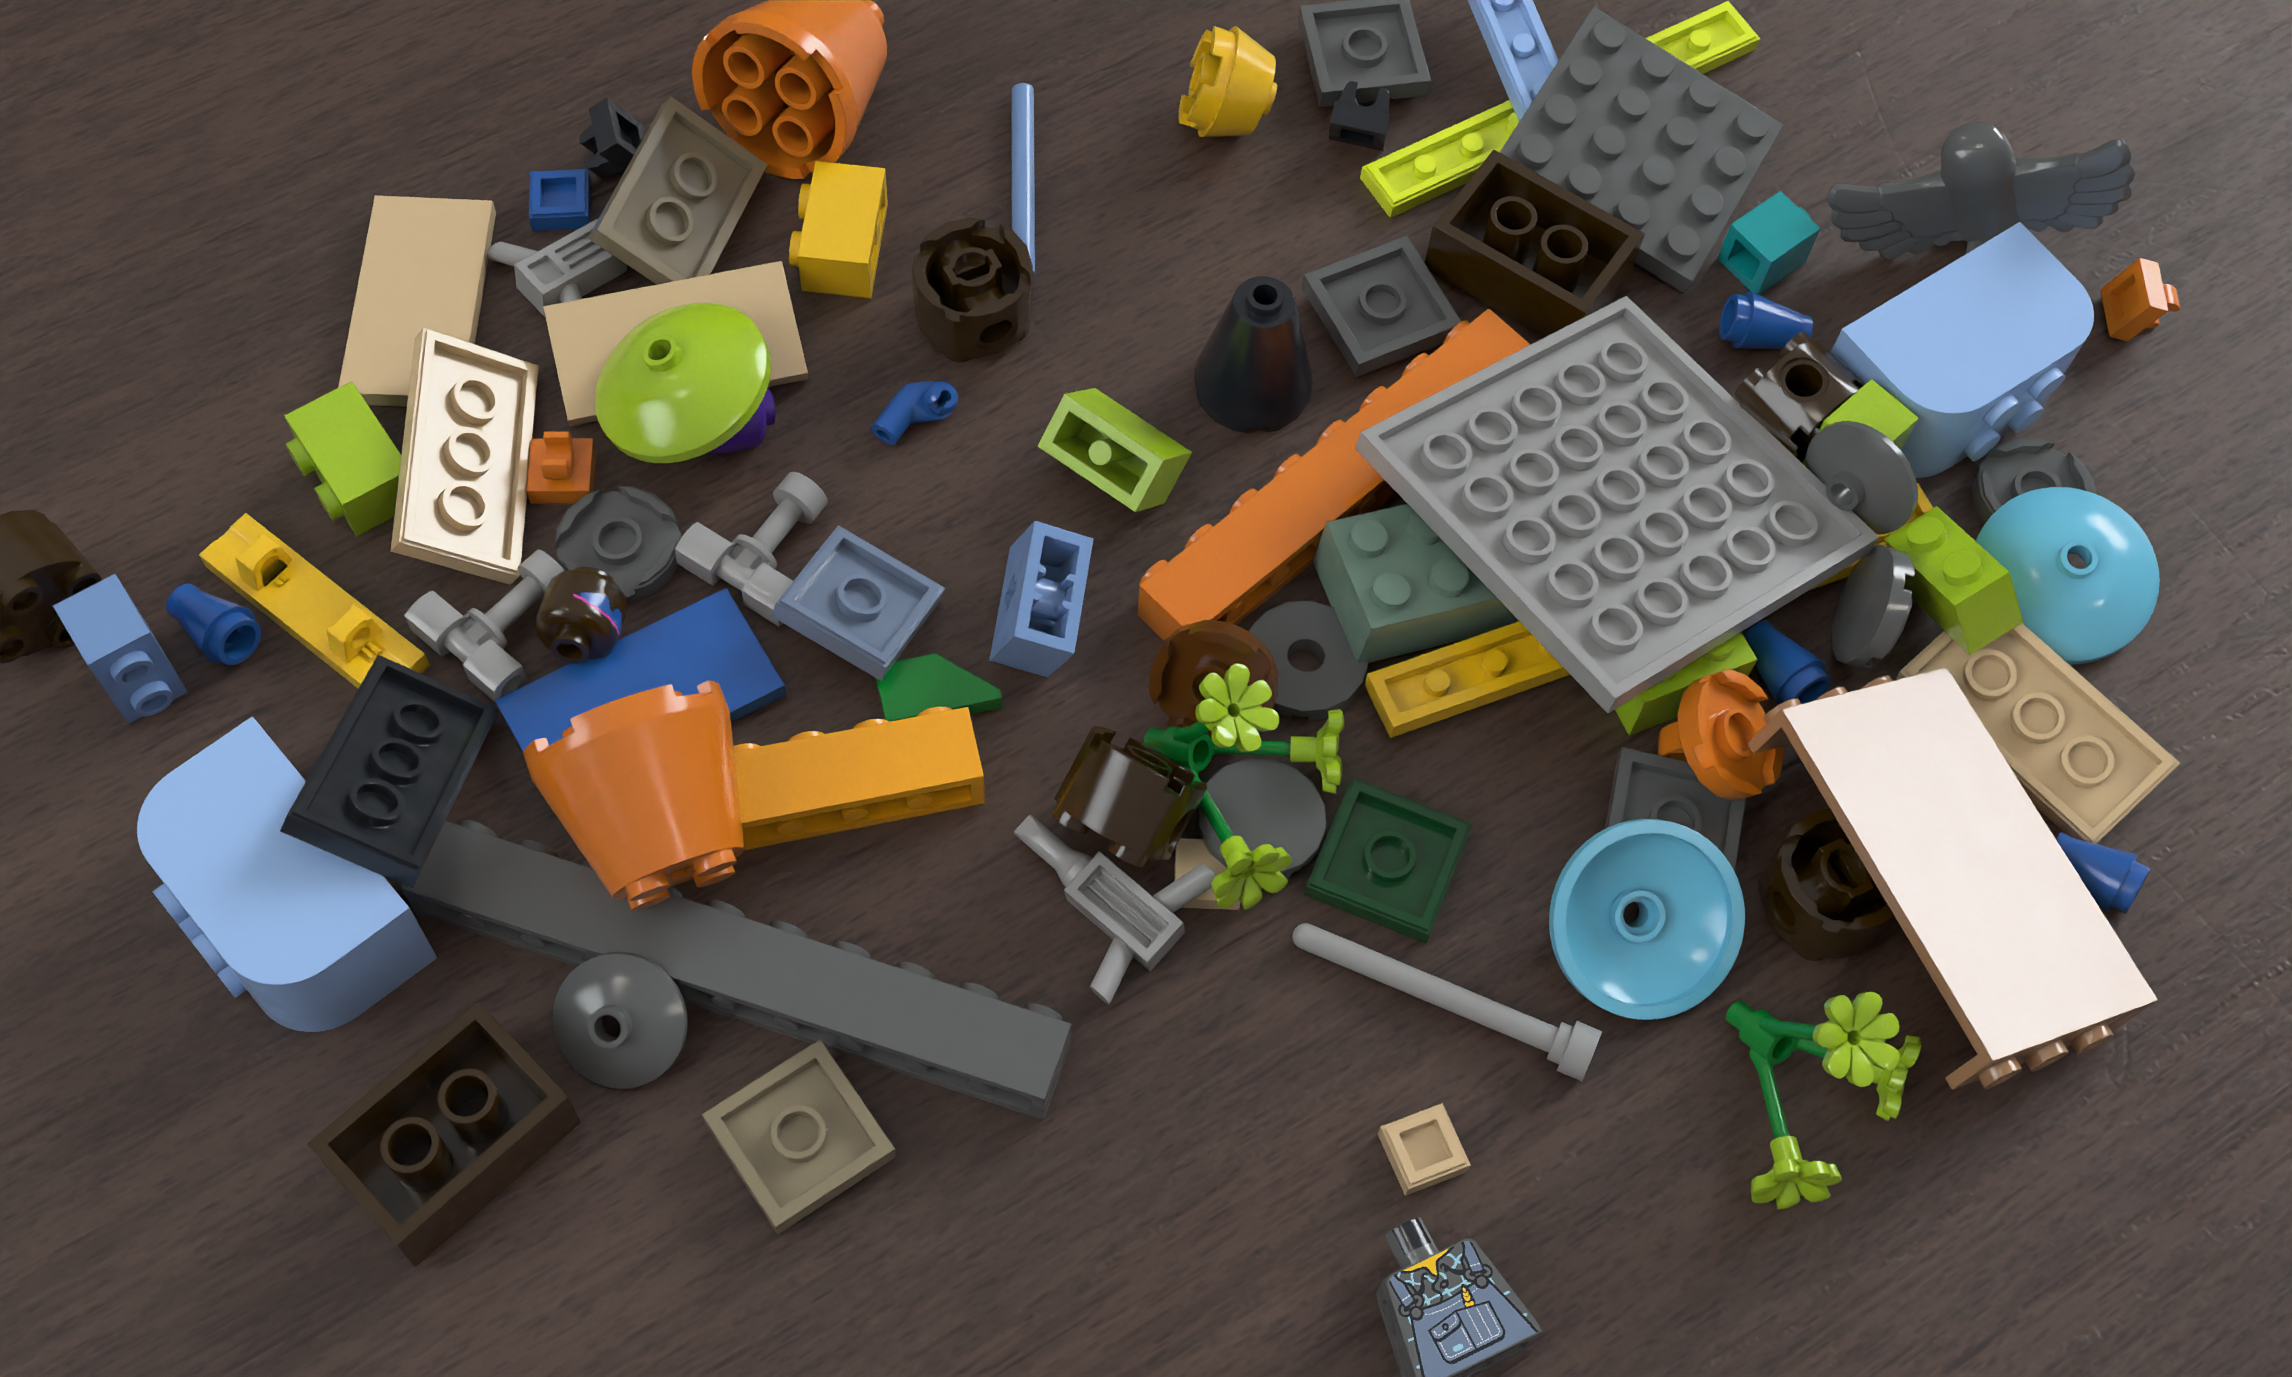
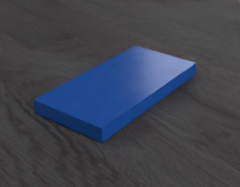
M725 588L618 640L611 654L603 658L587 659L585 662L578 664L570 663L496 699L495 702L523 753L533 740L546 738L550 746L562 739V732L572 726L570 719L614 700L672 684L674 691H680L684 696L698 694L697 685L708 680L719 683L730 710L731 723L787 694L785 684L729 591Z

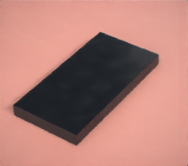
M377 655L290 808L280 832L413 888L499 709L383 656Z

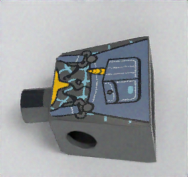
M1420 1217L1399 1225L1385 1235L1384 1238L1401 1270L1382 1280L1376 1292V1297L1401 1377H1472L1530 1348L1542 1333L1538 1322L1473 1239L1466 1238L1439 1251Z

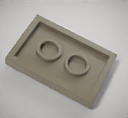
M670 96L661 105L588 239L657 285L710 275L768 164Z

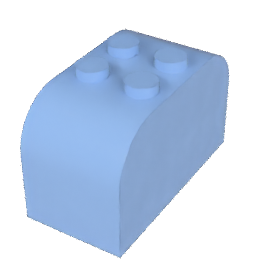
M2019 222L1842 328L1831 353L1865 384L1872 379L1919 417L1901 451L1910 463L1915 478L1929 477L1949 469L1966 457H1969L1972 461L1980 459L1999 442L2002 434L2010 429L2016 434L2021 433L2042 415L2044 404L2052 392L2064 381V373L2092 330L2094 310L2091 299L2083 285Z
M252 716L171 771L153 787L144 800L138 816V842L144 857L164 882V884L152 892L231 994L236 998L247 990L272 1020L289 1029L304 1032L326 1031L342 1026L361 1015L437 959V956L412 911L384 876L280 832L290 808L306 781Z

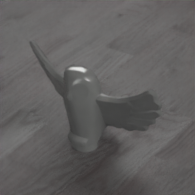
M1972 121L1956 128L1947 137L1941 151L1940 170L1915 179L1896 183H1883L1879 186L1834 184L1828 193V204L1832 209L1831 222L1835 227L1841 229V239L1846 242H1859V247L1864 251L1878 250L1880 256L1892 259L1907 251L1913 254L1922 253L1932 244L1945 246L1950 241L1963 240L1968 242L1967 254L2019 222L2028 230L2032 229L2038 232L2045 230L2049 226L2061 232H2068L2074 226L2084 229H2095L2103 223V216L2115 214L2119 208L2118 203L2126 201L2132 196L2130 184L2134 180L2135 172L2130 163L2131 152L2123 139L2111 140L2082 154L2077 152L2051 158L2015 157L2011 143L1994 125L1981 121Z

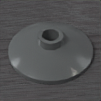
M1841 421L1826 426L1811 440L1806 454V467L1826 486L1827 497L1834 506L1844 511L1852 510L1868 527L1879 535L1899 529L1911 518L1918 500L1916 478L1903 452L1887 436L1862 423Z
M605 953L580 964L562 983L556 995L553 1008L554 1034L563 1056L579 1074L604 1087L616 1089L635 1088L657 1079L677 1060L687 1035V1010L683 996L674 980L653 961L632 953ZM604 1015L614 1016L621 1025L619 1037H612L605 1031L602 1025Z

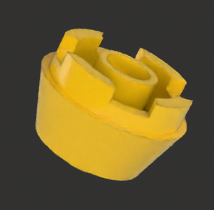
M1213 26L1212 31L1206 30L1197 45L1190 63V67H1193L1194 71L1189 85V96L1181 95L1178 115L1179 123L1198 129L1199 137L1249 136L1257 127L1262 115L1266 116L1270 112L1276 96L1277 83L1273 82L1276 68L1275 57L1237 26H1233L1229 31Z

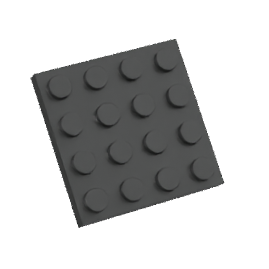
M1593 7L1500 153L1645 233L1635 263L1684 293L1696 277L1784 124L1598 8Z

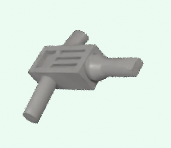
M598 219L540 251L506 242H498L492 245L487 252L489 260L514 266L517 289L544 317L543 306L582 299V296L627 272V264L588 239Z
M1031 814L1014 831V834L1056 870L1062 884L1066 887L1064 893L1067 901L1113 939L1090 985V989L1108 1005L1132 957L1151 971L1185 934L1184 923L1173 913L1210 889L1213 878L1217 876L1209 867L1201 863L1151 896L1100 851L1092 858L1088 854L1071 849Z

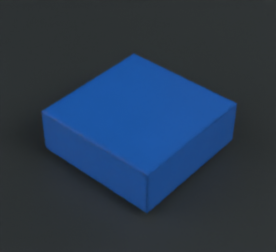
M588 169L530 172L529 221L532 231L579 229L591 222V178Z

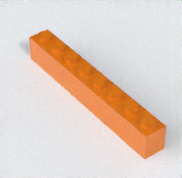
M1487 309L1471 323L1467 320L1458 323L1449 332L1441 347L1430 355L1422 353L1414 358L1398 381L1388 389L1384 386L1376 388L1364 400L1359 412L1346 422L1342 420L1333 422L1321 434L1316 446L1302 457L1299 454H1294L1285 460L1276 471L1273 480L1259 491L1250 489L1242 494L1231 507L1229 515L1215 526L1206 524L1199 528L1190 537L1185 545V549L1171 561L1160 560L1151 566L1139 583L1137 615L1163 641L1181 626L1202 620L1230 622L1234 625L1239 624L1313 563L1312 561L1326 522L1378 511L1398 494L1355 449L1360 432L1531 344L1490 309Z

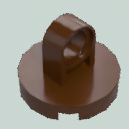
M1202 620L1181 626L1164 640L1149 671V694L1153 703L1156 704L1158 701L1160 708L1170 717L1167 723L1170 727H1186L1197 722L1196 706L1205 700L1199 690V685L1209 673H1216L1224 680L1225 673L1232 665H1245L1250 672L1248 686L1258 680H1263L1269 685L1272 696L1261 705L1262 708L1273 709L1278 696L1279 672L1270 651L1253 633L1230 622ZM1212 731L1206 733L1212 738Z

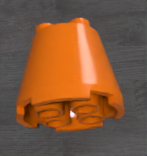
M767 0L728 16L702 39L694 55L692 79L701 110H711L719 125L732 140L768 164L764 171L766 173L789 179H804L809 173L814 171L815 161L835 163L851 145L886 62L887 42L882 28L884 15L881 9L871 0Z
M708 680L697 685L698 694L683 696L682 692L674 691L672 684L614 700L571 718L572 726L562 732V739L550 746L546 738L536 739L523 752L533 783L612 898L617 900L627 899L631 911L645 909L670 898L669 887L694 879L696 887H704L734 875L733 865L737 863L736 858L745 850L730 710L720 684L715 681Z

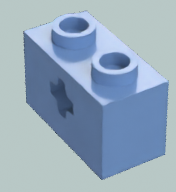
M1034 521L1009 549L989 661L1048 678L1074 655L1094 538Z
M116 574L53 606L86 664L128 724L143 716H151L163 711L174 699L188 692Z

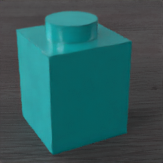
M1779 191L1730 225L1717 259L1751 292L1760 295L1806 263L1821 228L1812 221L1810 215L1804 209L1796 206L1786 195Z

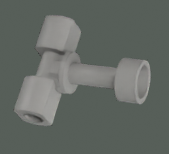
M789 472L773 491V497L778 506L753 537L739 534L731 543L696 522L685 532L675 547L678 565L712 586L720 579H723L741 590L743 605L778 627L784 623L772 617L776 602L792 584L793 580L775 570L777 561L772 552L797 521L811 524L828 504V499L823 490L811 479L797 472Z
M539 549L518 566V571L523 580L485 614L476 608H471L463 616L434 591H430L420 597L405 614L409 628L415 635L441 657L451 652L464 663L463 667L468 680L494 702L496 699L523 687L528 681L523 666L503 650L508 646L503 632L540 598L543 599L550 580L564 571L550 555Z

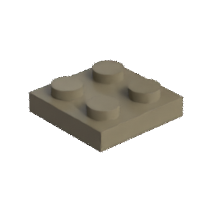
M821 1039L702 1114L706 1126L777 1234H780L896 1158L895 1148Z

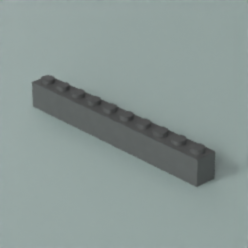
M461 820L458 825L445 821L413 888L406 885L401 887L411 908L417 915L576 967L595 956L605 953L627 952L653 961L664 969L678 986L685 1003L810 1044L821 1039L829 1050L1042 1120L1045 1119L1070 1049L1071 1023L1062 1021V1016L1049 1007L1027 1003L1021 1008L998 1000L997 994L984 986L970 982H963L959 987L935 980L934 975L929 970L910 962H898L896 966L879 962L871 959V955L866 950L852 943L835 941L830 946L808 939V935L802 929L787 922L774 920L768 926L745 918L741 910L722 901L710 900L704 905L682 898V894L674 887L668 888L670 898L645 909L631 911L627 899L617 900L612 898L587 860H584L582 865L558 858V854L553 849L533 840H522L520 845L497 838L496 833L490 828L471 820Z

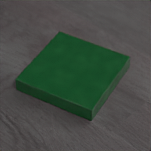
M1351 777L1307 883L1304 895L1427 943L1473 824Z

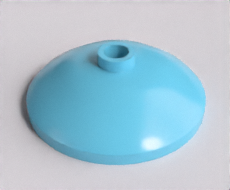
M2049 487L2026 492L2002 505L1988 519L1975 540L2010 572L2023 624L2069 665L2098 661L2120 651L2142 631L2153 614L2160 583L2159 568L2153 547L2137 522L2122 508L2102 496L2068 487ZM2067 554L2079 555L2085 562V568L2078 569L2070 565Z
M1636 819L1621 822L1602 830L1587 840L1576 850L1563 868L1553 891L1549 912L1552 948L1562 972L1573 987L1587 1000L1606 1011L1626 1018L1642 1020L1661 1019L1677 1015L1696 1006L1713 993L1734 965L1742 944L1745 927V907L1742 890L1738 878L1724 854L1709 839L1697 831L1674 822L1659 819ZM1636 902L1639 907V915L1633 923L1626 924L1623 918L1624 909L1628 904Z

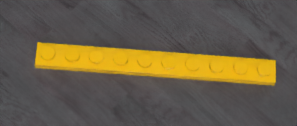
M1918 483V500L1915 511L1903 526L1933 508ZM1895 531L1887 534H1877L1880 538L1876 542L1875 546H1877L1878 544L1886 546L1884 538L1894 533ZM1859 560L1812 589L1849 577ZM1518 621L1368 673L1365 687L1389 737L1392 738L1570 674L1528 629Z

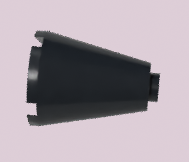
M1260 276L1250 278L1237 288L1195 365L1194 381L1200 406L1215 422L1235 432L1247 433L1248 428L1268 427L1267 432L1282 429L1298 419L1309 402L1312 390V371L1294 295L1286 284L1272 277Z

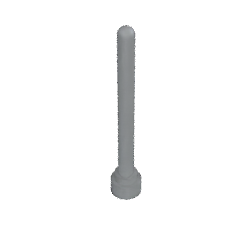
M1308 923L1298 925L1293 931V942L1298 948L1548 1052L1547 1060L1559 1064L1558 1072L1580 1081L1583 1080L1602 1031L1579 1021H1576L1574 1027L1561 1022L1558 1028Z

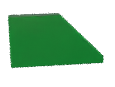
M936 653L896 661L882 681L875 678L884 720L888 722L916 717L920 712L933 707H948L952 710L968 707L970 714L1002 708L1000 689Z

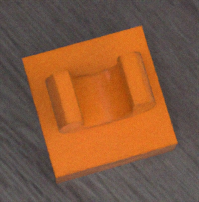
M2143 258L2137 259L2100 289L2109 337L2127 342L2144 329L2156 328L2160 325L2159 318L2167 313L2168 310L2177 312L2181 309L2177 289L2172 285L2162 283L2159 264Z
M544 432V439H531L527 494L531 504H575L586 494L594 492L596 448L593 438H572L570 432Z

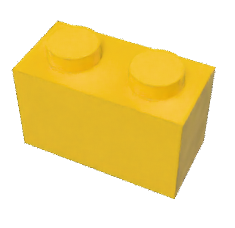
M815 161L811 184H802L799 194L798 214L800 219H804L802 232H792L789 248L790 266L799 267L801 291L863 298L872 297L888 206L885 168Z

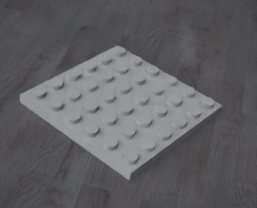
M1627 296L1360 432L1355 447L1362 457L1607 713L1615 710L1866 556L1880 538L1852 510L1844 511L1834 506L1827 497L1826 486L1764 426L1742 409L1740 404Z

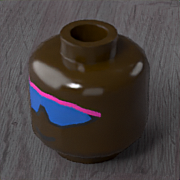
M578 567L573 570L563 571L550 580L545 590L535 619L536 635L547 649L564 662L578 664L585 662L587 659L603 658L611 654L617 644L627 613L626 596L613 578L599 569Z

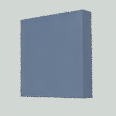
M838 525L776 602L772 617L882 681L939 604L945 588Z

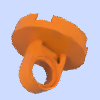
M1730 669L1694 680L1682 694L1678 710V721L1666 725L1659 732L1657 755L1687 762L1701 784L1717 797L1732 801L1760 794L1764 786L1774 784L1780 777L1785 756L1784 746L1756 754L1752 753L1747 743L1767 724L1764 720L1766 714L1759 702L1768 699L1762 688L1746 674Z

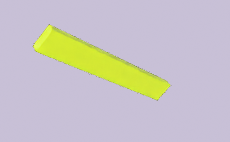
M1729 1L1646 38L1702 74L1756 50L1760 41V37ZM1510 100L1363 166L1360 179L1387 215L1393 218L1466 184L1493 150L1498 152L1502 150L1518 125L1519 120Z

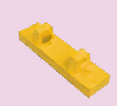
M247 513L231 525L223 536L213 541L199 554L206 568L358 689L377 655L383 656L420 674L430 666L425 653ZM283 567H286L275 579H273L267 586L264 587V585L272 577H274Z

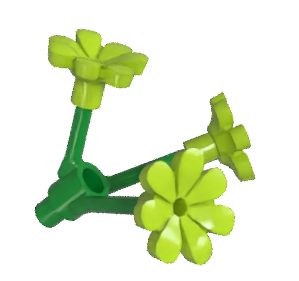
M1243 664L1232 665L1225 673L1224 680L1216 673H1209L1199 685V690L1205 700L1196 706L1197 722L1186 727L1171 726L1166 730L1151 727L1144 736V744L1168 756L1195 774L1191 784H1195L1196 781L1201 782L1198 777L1199 771L1204 770L1209 764L1212 755L1217 753L1290 755V762L1316 763V768L1320 770L1322 775L1324 792L1336 794L1337 785L1340 786L1342 779V760L1337 755V752L1339 750V733L1344 729L1345 725L1343 711L1341 709L1328 711V719L1317 732V737L1291 736V742L1261 741L1258 731L1275 730L1279 724V715L1271 708H1262L1261 704L1267 702L1272 696L1271 689L1263 680H1258L1248 686L1250 672ZM1212 731V738L1206 733ZM1206 790L1199 803V807L1222 843L1219 849L1227 865V868L1215 876L1211 882L1215 900L1219 908L1225 909L1231 907L1240 899L1245 910L1250 909L1261 901L1262 889L1270 893H1278L1287 885L1288 880L1280 871L1286 869L1292 863V857L1282 847L1274 848L1271 844H1263L1250 851L1241 836H1234Z
M1875 992L1859 993L1852 1003L1845 995L1828 999L1824 1004V1009L1830 1021L1818 1025L1780 1021L1766 1009L1755 1010L1743 1000L1735 1002L1728 1009L1726 1021L1740 1031V1040L1751 1048L1749 1056L1758 1073L1775 1138L1770 1142L1774 1160L1770 1172L1757 1176L1751 1181L1752 1202L1761 1204L1776 1198L1778 1210L1787 1209L1798 1204L1801 1200V1195L1810 1202H1821L1831 1196L1827 1186L1835 1185L1842 1181V1177L1835 1164L1802 1160L1797 1138L1789 1135L1772 1068L1774 1065L1785 1061L1793 1051L1802 1050L1824 1058L1822 1066L1828 1074L1839 1079L1846 1075L1847 1080L1856 1086L1866 1087L1871 1083L1877 1084L1876 1090L1879 1094V1104L1876 1115L1886 1121H1889L1890 1117L1897 1118L1901 1109L1902 1095L1908 1074L1907 1069L1915 1064L1920 1055L1921 1040L1920 1037L1906 1035L1903 1047L1898 1050L1885 1043V1039L1892 1038L1899 1032V1021L1893 1013L1878 1014L1883 1004L1879 994Z

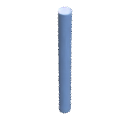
M1019 83L1011 89L1012 230L1028 248L1033 264L1034 279V89L1029 84Z

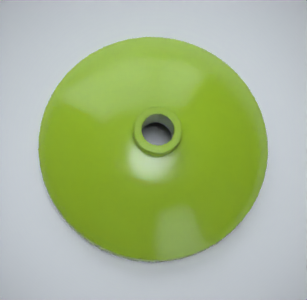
M718 303L685 304L652 315L622 338L611 352L601 370L595 391V410L602 430L619 450L628 456L645 462H681L714 450L732 438L746 425L757 411L765 396L771 375V356L767 342L758 327L744 313L730 306Z

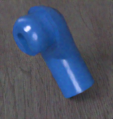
M945 381L906 384L899 389L872 424L871 431L881 442L890 446L895 445L910 424L939 421L952 414V411L958 404L957 390L953 385Z

